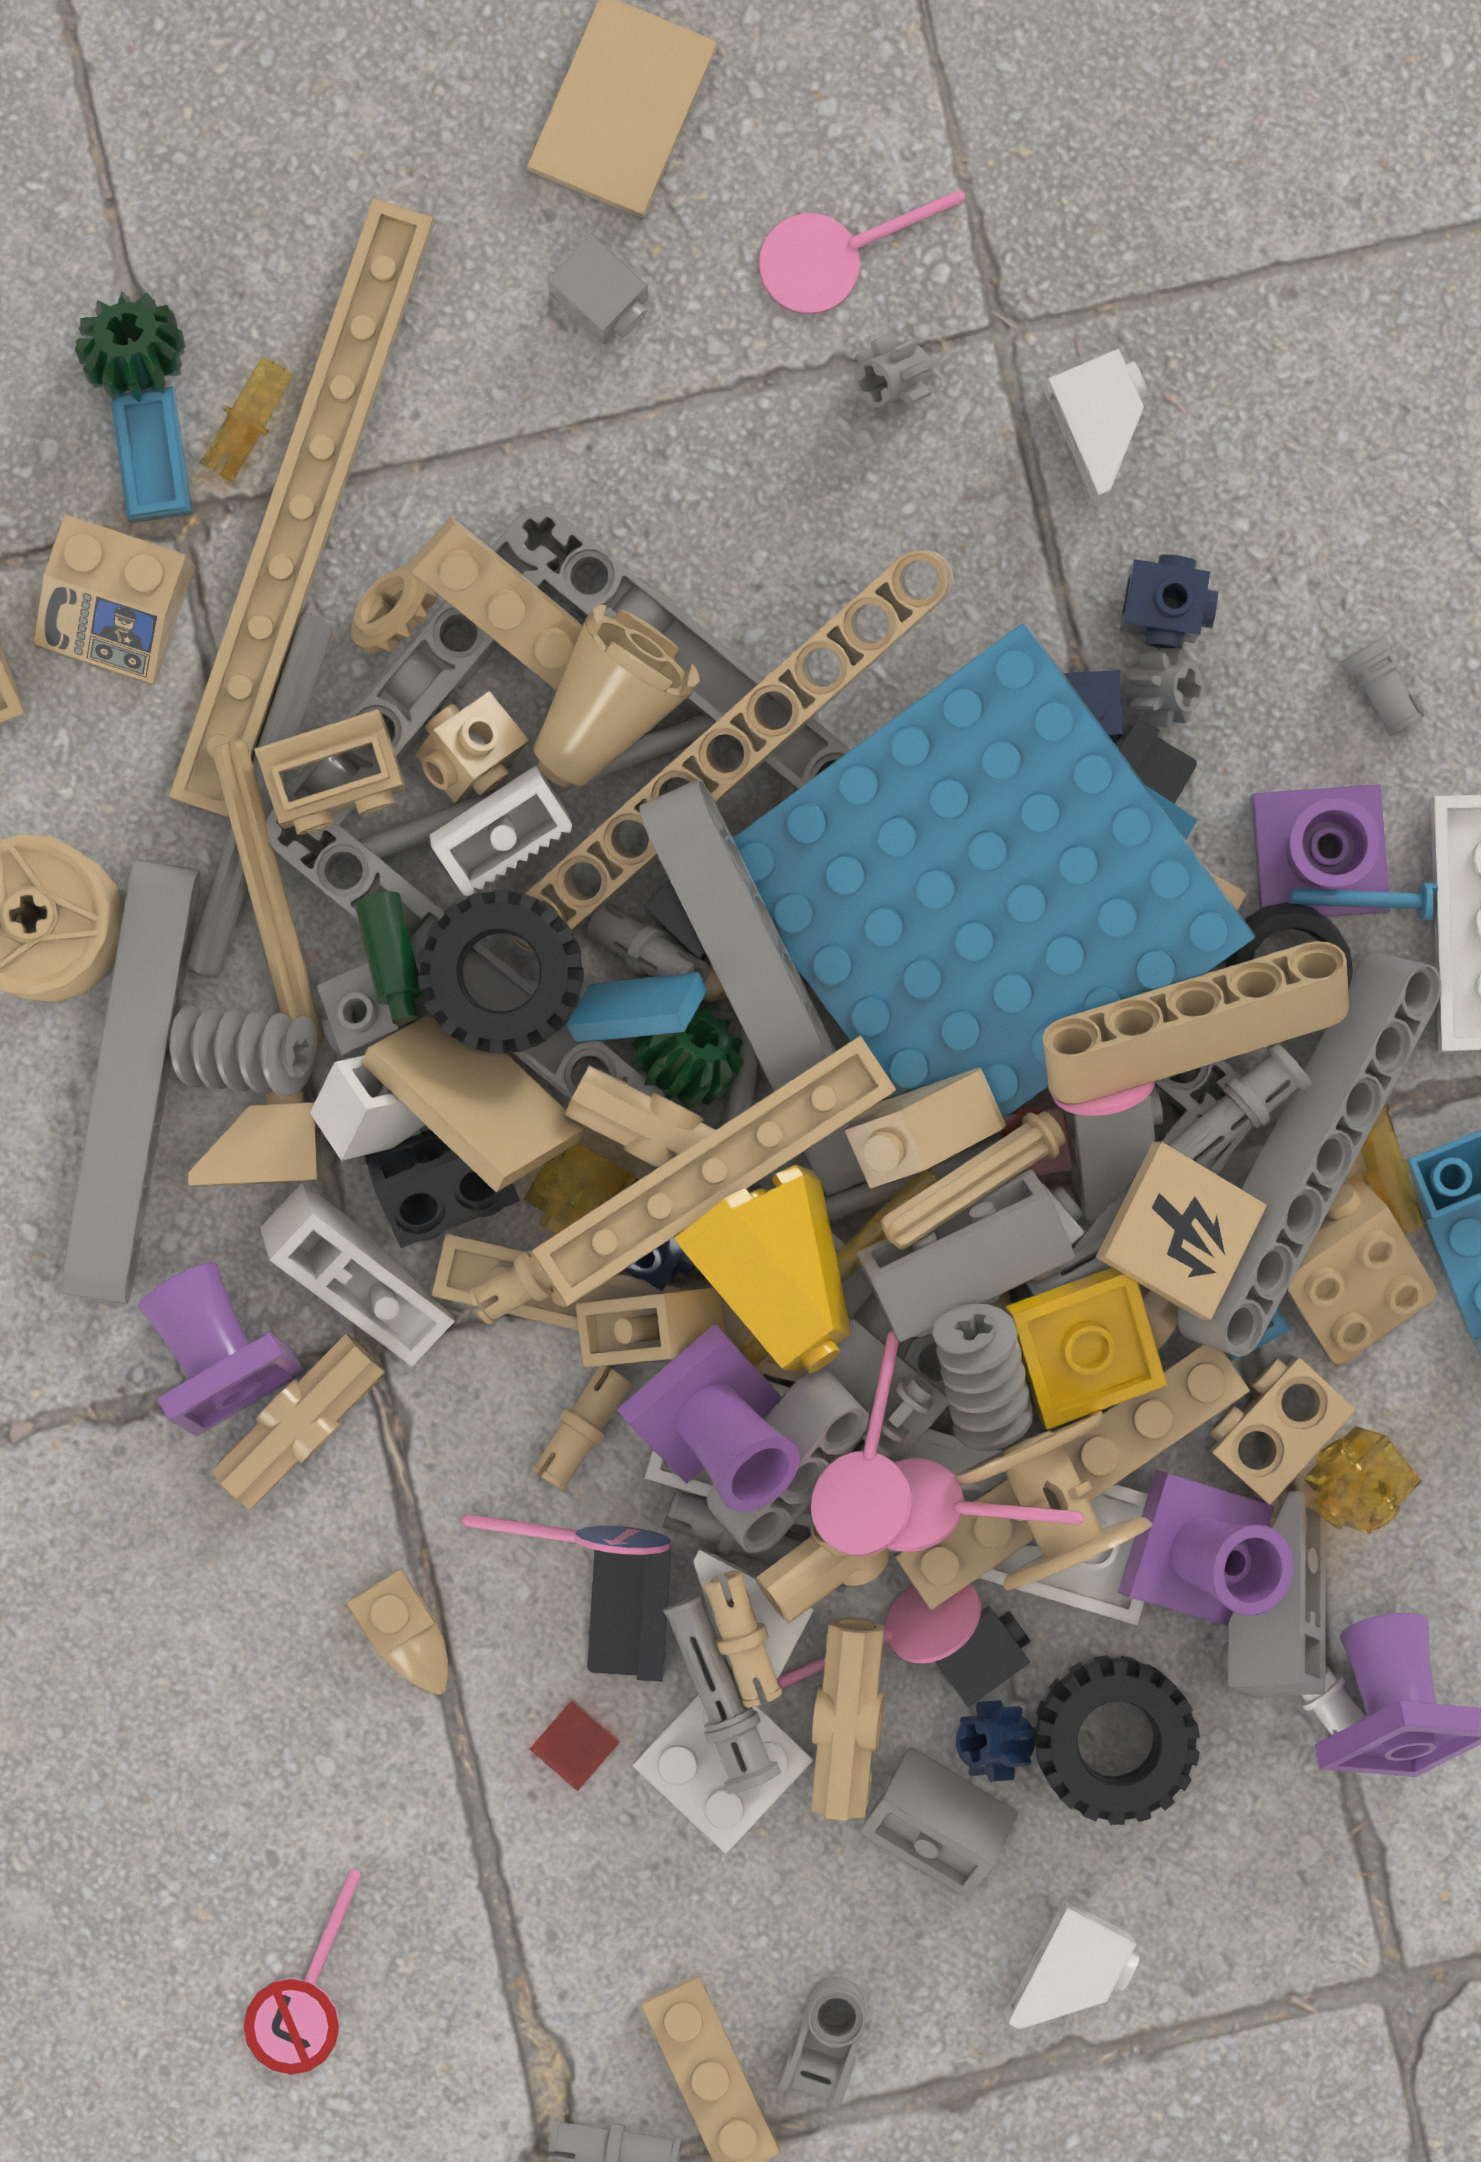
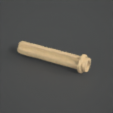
M1045 1111L1038 1115L1028 1113L1022 1118L1021 1127L884 1216L881 1221V1227L886 1238L900 1250L906 1249L1042 1158L1053 1160L1059 1155V1147L1065 1144V1136L1061 1127Z

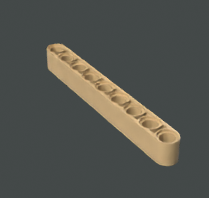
M930 550L908 552L898 558L525 894L537 898L552 908L563 918L573 933L658 857L650 838L648 846L642 854L629 852L620 842V829L626 820L638 821L644 826L639 806L666 794L669 782L675 777L684 778L690 783L701 779L708 788L715 803L717 804L947 598L954 582L953 571L947 559L939 553ZM919 560L928 562L935 568L938 574L937 589L931 596L924 599L911 594L905 583L907 569L911 564ZM869 604L879 606L889 617L888 633L882 640L877 642L864 638L857 628L858 614L863 607ZM819 648L831 650L840 660V674L832 684L819 683L812 677L809 671L810 657ZM771 691L784 694L792 704L791 719L784 727L770 725L762 715V700ZM728 734L741 742L744 748V758L738 769H726L718 764L715 759L713 749L719 736ZM578 863H589L597 868L600 873L602 883L596 895H585L577 890L574 885L573 872ZM508 934L512 942L519 948L534 953L530 945L524 940Z

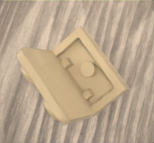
M1353 1175L1343 1182L1294 1275L1287 1293L1327 1357L1333 1363L1340 1365L1351 1360L1429 1305L1435 1299L1437 1290L1388 1206L1356 1175Z

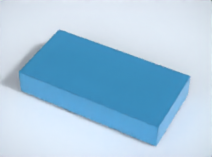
M165 387L164 393L156 389L143 390L140 403L131 396L130 392L123 393L115 401L110 397L127 520L130 523L192 515L186 461L174 387Z
M699 972L590 984L566 1026L575 1042L685 1032L708 989Z

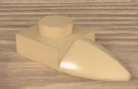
M403 1567L346 1603L379 1657H383L394 1671L410 1683L426 1691L439 1695L446 1691L448 1658L443 1636L436 1620Z

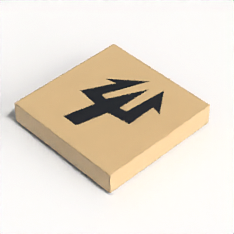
M1152 1142L1096 1258L1197 1318L1211 1320L1267 1205L1167 1144Z

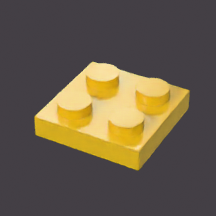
M1113 1267L1005 1306L1008 1315L1013 1318L1017 1328V1340L1022 1352L1021 1360L1025 1368L1039 1420L1046 1430L1167 1386L1138 1282Z

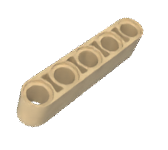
M1309 942L1061 1018L1051 1023L1045 1029L1042 1037L1049 1091L1055 1099L1064 1103H1086L1340 1023L1347 1016L1349 1010L1347 960L1345 953L1338 946L1329 942Z

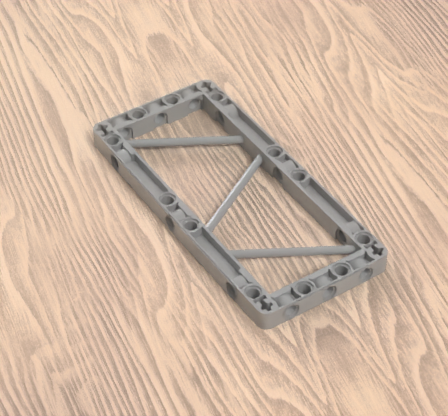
M534 506L525 509L515 518L495 544L490 547V549L542 592L548 589L584 620L592 609L599 604L607 605L604 616L613 619L620 609L635 615L665 635L680 649L674 660L684 672H686L691 663L698 671L700 682L684 702L700 715L643 735L590 782L691 745L765 679L645 580L636 577L564 516L550 507ZM549 527L552 528L551 535L556 548L567 556L558 574L553 572L559 567L555 554L541 545L534 552L530 550L531 542L527 534L530 530L535 529L537 532L543 533ZM573 545L578 547L572 553H570L571 547ZM586 565H597L608 574V581L605 587L592 595L583 594L572 585L576 571ZM444 599L344 720L378 709L383 718L392 722L395 726V737L392 741V746L398 765H400L427 733L424 727L455 688L459 687L463 690L500 644ZM468 622L477 629V639L468 650L454 652L443 645V634L453 623ZM771 691L762 700L761 712L765 721L770 725L784 727L791 719L792 704L784 694ZM812 718L767 758L761 766L781 781L778 798L779 804L851 749ZM724 734L744 751L741 742L737 738ZM364 746L306 765L293 786L286 793L289 802L381 773L375 751ZM546 778L556 795L578 787V785L572 783L569 787H561ZM497 790L489 792L483 797L478 796L359 841L346 831L348 827L346 820L356 806L332 814L334 824L309 833L324 847H326L330 836L336 838V841L324 848L318 857L295 840L287 847L284 846L289 836L279 825L273 808L266 820L268 841L275 852L354 917L352 920L358 925L359 921L355 908L356 901L365 896L380 892L393 891L400 893L420 975L421 962H418L420 949L424 948L429 936L427 932L434 922L437 923L445 913L381 859L430 842L429 835ZM345 856L359 859L363 868L362 877L359 882L349 889L335 888L329 878L332 864ZM317 858L313 869L308 868L307 864ZM480 941L468 952L463 966V979L467 991L481 1006L494 1011L512 1010L523 1005L534 994L536 988ZM567 1023L559 1032L549 1037L546 1042L522 1052L514 1053L569 1100L572 1099L577 1089L573 1080L574 1070L582 1060L588 1058H596L603 1061L607 1065L610 1075L628 1083L630 1087L648 1096L655 1093L664 1098L663 1093L655 1086H644L646 1079L601 1041L575 1042L566 1026ZM741 1023L738 1038L743 1041V1044L739 1050V1055L744 1063L739 1069V1075L729 1087L723 1125L752 1107L760 1062ZM1222 1060L1196 1068V1073L1192 1080L1185 1084L1176 1083L1169 1077L1155 1081L1154 1087L1158 1092L1160 1100L1167 1099L1181 1111L1177 1116L1179 1119L1161 1142L1167 1145L1218 1102L1209 1093L1202 1094L1199 1097L1198 1103L1190 1096V1093L1206 1083L1211 1070L1218 1074L1219 1079L1212 1082L1209 1086L1223 1096L1225 1094L1222 1090L1227 1087L1225 1084L1232 1077L1240 1080L1243 1076ZM1062 1109L1050 1115L1057 1121L1065 1136ZM1022 1125L989 1136L927 1170L871 1189L866 1182L825 1197L829 1222L832 1223L891 1201L896 1195L911 1188L921 1189L929 1184L936 1183ZM1251 1125L1241 1135H1238L1204 1167L1217 1175L1231 1157V1152L1253 1126ZM648 1164V1165H649L650 1167H652L654 1170L657 1169L656 1167H654V1166ZM764 1177L746 1190L748 1193L760 1188H766L767 1191L776 1188V1186ZM1135 1177L1116 1200L1107 1206L1072 1248L1074 1252L1108 1233ZM832 1233L849 1321L854 1317L881 1341L886 1343L887 1334L893 1330L882 1313L856 1252ZM933 1334L911 1337L898 1344L897 1354L919 1373H921L918 1366L919 1355L927 1345L935 1343ZM1025 1375V1379H1026L1027 1385H1028V1387H1029V1383H1028L1027 1377H1026V1375ZM943 1378L938 1380L928 1379L943 1393L945 1392L946 1385ZM1029 1387V1392H1030L1029 1398H1030L1031 1395H1032V1393H1031V1390H1030V1387Z

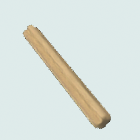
M242 740L224 743L214 748L213 757L280 1012L288 1015L291 1022L299 1015L309 1017L316 1027L317 1047H319L323 1043L324 1036L276 852L268 841L267 818L248 745Z

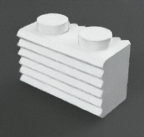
M536 765L429 836L434 852L462 894L469 896L473 894L474 888L483 890L485 881L494 883L496 874L505 876L507 867L516 869L518 860L527 861L528 853L538 854L539 846L549 847L550 839L560 840L561 831L570 833L572 822L567 810Z

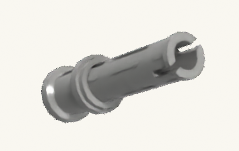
M1279 1043L1267 1047L1268 1056L1240 1080L1232 1077L1225 1084L1227 1087L1222 1090L1225 1096L1169 1143L1168 1146L1204 1167L1251 1125L1255 1129L1260 1125L1264 1127L1271 1120L1269 1113L1295 1090L1305 1091L1308 1089L1312 1082L1300 1065ZM1139 1170L1133 1173L1134 1177H1136Z
M697 1594L665 1607L663 1611L669 1619L685 1659L687 1669L709 1719V1722L704 1725L706 1729L704 1731L707 1743H715L728 1775V1779L724 1783L728 1794H734L773 1779L781 1773L778 1762L770 1761L756 1726L761 1722L758 1712L753 1711L752 1707L742 1706L741 1696L726 1661V1656L719 1652L716 1643L717 1636L704 1606L702 1594Z

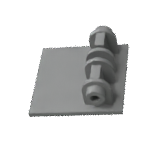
M852 1317L849 1321L851 1334L837 1344L841 1350L839 1355L821 1369L830 1371L868 1412L870 1418L885 1343ZM896 1354L877 1449L878 1454L887 1457L893 1462L902 1460L949 1405L946 1394L898 1354ZM868 1430L851 1453L864 1451Z

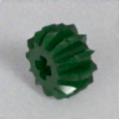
M121 290L117 304L109 306L97 300L95 308L97 317L80 318L79 331L81 337L75 340L77 358L79 363L84 366L83 371L87 381L92 384L93 388L104 387L106 394L113 401L124 392L130 391L131 396L140 403L144 389L152 387L164 393L166 385L164 376L181 375L180 368L182 362L180 356L185 353L184 348L186 347L182 330L178 329L175 314L169 309L168 305L157 307L155 300L151 298L148 292L136 302H131L129 296Z
M709 1004L702 1009L697 1008L685 1032L636 1037L632 1042L636 1050L632 1065L637 1069L647 1072L644 1086H657L663 1091L664 1098L668 1100L678 1097L687 1109L692 1108L697 1103L709 1106L714 1100L719 1099L739 1075V1069L744 1063L739 1055L743 1041L728 1033L731 1020H718L713 1016L712 1008Z

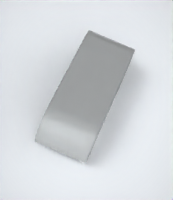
M820 1369L800 1377L765 1419L771 1427L792 1441L799 1450V1468L787 1489L769 1504L747 1512L734 1511L725 1506L715 1485L712 1486L708 1493L706 1501L708 1509L748 1553L756 1554L766 1551L786 1534L810 1504L815 1484L822 1472L839 1457L851 1453L868 1430L870 1422L868 1412L827 1369Z

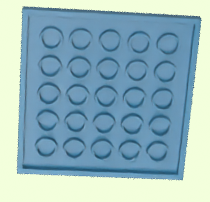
M1025 621L733 837L795 967L850 1041L861 1035L896 1088V1091L891 1094L892 1097L981 1067L1001 1115L1005 1118L1048 1087L1042 1037L1045 1029L1051 1023L1067 1016L1204 975L1255 938V934Z

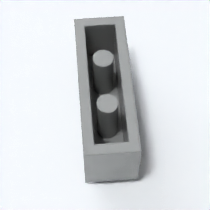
M1032 1169L1016 1175L906 1249L900 1250L886 1238L856 1252L882 1313L899 1342L911 1337H922L933 1333L934 1324L943 1313L957 1306L972 1303L991 1305L1000 1298L1002 1293L1029 1280L1036 1281L1047 1278L1054 1274L1060 1265L1076 1258L1051 1197Z

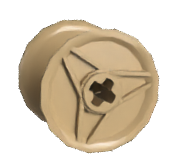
M18 834L0 840V990L6 993H13L24 1000L56 1003L85 994L109 974L116 959L124 906L118 886L98 862L86 857L80 851L54 837ZM40 908L47 911V919L37 921L36 930L30 929V920L40 917Z
M1102 1411L1086 1415L1055 1429L1033 1436L955 1475V1478L960 1483L968 1485L1005 1471L1020 1506L1078 1511L1084 1515V1521L1080 1525L1027 1520L1042 1556L1008 1574L1004 1580L1006 1591L1020 1588L1075 1566L1132 1539L1153 1526L1151 1521L1138 1516L1101 1529L1086 1496V1493L1092 1489L1089 1480L1080 1482L1064 1447V1444L1097 1428L1103 1420Z

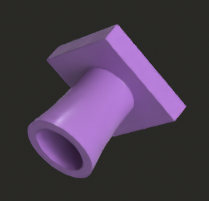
M1381 784L1264 792L1251 795L1259 910L1268 905L1289 902V891L1291 888L1389 892ZM1322 836L1329 838L1335 844L1338 852L1336 858L1327 859L1319 853L1317 844ZM1305 905L1313 907L1325 917L1379 914L1390 911V908Z
M216 1263L201 1264L171 1277L150 1291L138 1304V1309L161 1335L189 1379L158 1397L157 1400L170 1422L196 1437L307 1372L295 1350L271 1332L251 1343L249 1342L229 1300Z
M716 1323L709 1327L617 1409L633 1430L686 1484L705 1468L725 1506L734 1511L747 1512L769 1504L787 1489L799 1468L800 1454L797 1446L762 1418L782 1399L781 1395Z
M1156 1469L1141 1517L1151 1521L1153 1526L1135 1536L1118 1593L1228 1626L1233 1612L1245 1616H1254L1271 1610L1287 1593L1294 1570L1293 1556L1287 1541L1279 1532L1269 1527L1275 1506Z
M1416 1613L1386 1614L1362 1620L1342 1631L1340 1640L1354 1671L1366 1718L1315 1744L1319 1769L1417 1777L1481 1745V1708L1437 1704L1430 1662L1429 1620L1427 1617Z

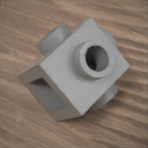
M368 962L317 985L328 1016L322 1020L325 1036L337 1054H341L349 1059L364 1056L368 1047L414 1022L393 1024L389 1005L377 1003ZM414 999L415 1006H416V1011H417V1015H418V1018H419L418 1005H417V1003H416V1000Z

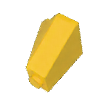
M795 1164L774 1175L771 1180L776 1188L767 1191L766 1188H760L751 1193H748L746 1188L724 1198L674 1237V1239L782 1369L802 1372L806 1369L808 1373H813L825 1367L839 1355L841 1350L837 1344L851 1334L822 1182L815 1171Z

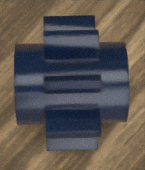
M1001 1700L977 1702V1716L960 1718L961 1725L956 1734V1748L961 1760L969 1766L968 1774L970 1776L987 1775L990 1782L1010 1781L1015 1779L1014 1767L1031 1765L1030 1757L1035 1748V1733L1030 1722L1022 1716L1023 1708L1021 1706L1004 1707Z

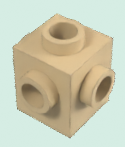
M488 691L461 711L455 704H451L434 716L424 727L430 735L415 755L422 762L423 771L429 781L438 789L444 790L452 801L456 803L473 790L480 797H483L499 786L510 775L506 767L513 762L529 739L492 693Z

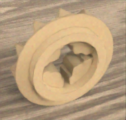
M409 565L384 574L367 589L356 607L351 623V638L353 642L372 656L384 650L394 651L402 639L405 637L413 638L414 629L420 623L427 621L428 617L425 612L434 605L437 599L434 590L414 575Z

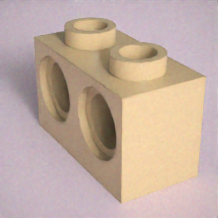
M1291 1356L1285 1364L1280 1359L1275 1358L1251 1385L1258 1391V1394L1242 1411L1235 1405L1231 1406L1208 1432L1215 1441L1206 1451L1255 1496L1268 1505H1271L1356 1411L1347 1400L1300 1357ZM1295 1384H1303L1308 1387L1314 1400L1311 1412L1301 1420L1289 1419L1285 1415L1281 1404L1284 1392ZM1253 1431H1261L1270 1442V1455L1262 1465L1253 1468L1247 1467L1239 1458V1443L1246 1434Z

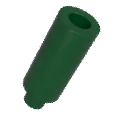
M388 891L365 896L355 902V908L377 1003L389 1005L393 1024L412 1022L418 1018L414 999L422 995L423 992L419 990V973L401 895L398 892Z

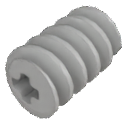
M188 1005L179 1011L173 1021L170 1035L172 1065L177 1077L185 1085L193 1087L206 1085L215 1089L229 1087L232 1090L243 1092L251 1089L254 1092L264 1094L274 1091L276 1094L291 1096L298 1093L304 1087L313 1070L317 1054L316 1027L309 1017L303 1015L297 1016L291 1022L289 1016L282 1013H276L268 1019L265 1013L253 1011L245 1017L244 1013L237 1009H230L223 1015L220 1009L208 1007L200 1013L197 1007Z
M972 1303L957 1306L943 1313L935 1322L932 1334L938 1346L936 1352L942 1366L941 1375L946 1385L945 1393L950 1404L949 1412L954 1423L953 1430L957 1440L965 1447L977 1451L998 1450L1013 1444L1024 1436L1032 1424L1034 1412L1029 1398L1030 1392L1025 1379L1026 1372L1021 1360L1022 1352L1017 1340L1018 1332L1013 1318L1003 1309L989 1304Z

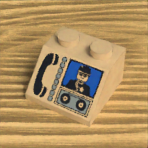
M64 514L43 576L33 644L37 647L155 686L195 565L186 554Z

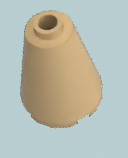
M599 604L586 617L534 745V753L540 760L537 764L538 769L547 779L561 787H569L571 783L584 786L687 699L700 682L698 671L692 663L684 672L674 660L680 649L670 639L650 624L620 609L613 619L604 616L607 605Z

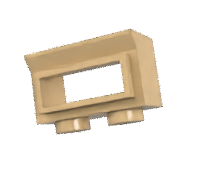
M378 709L254 749L278 823L283 829L295 826L297 835L311 833L334 824L332 814L355 806L359 815L388 808L396 804L393 794L406 790L384 718ZM370 744L373 745L381 773L289 802L280 773Z

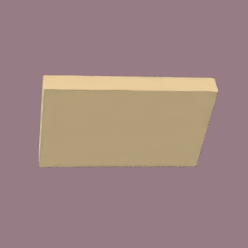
M598 0L527 164L528 171L644 220L718 49V42L620 0Z
M430 1014L368 1047L361 1061V1064L495 1192L500 1191L577 1144L585 1131V1128L579 1122L565 1116L566 1110L506 1053H489L462 1045L463 1043L447 1035Z

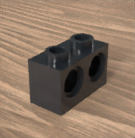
M432 1130L409 1137L392 1149L365 1155L375 1193L400 1248L418 1241L434 1239L446 1230L479 1217L492 1216L504 1207L520 1201L514 1182L495 1192L477 1173L472 1172L473 1170Z

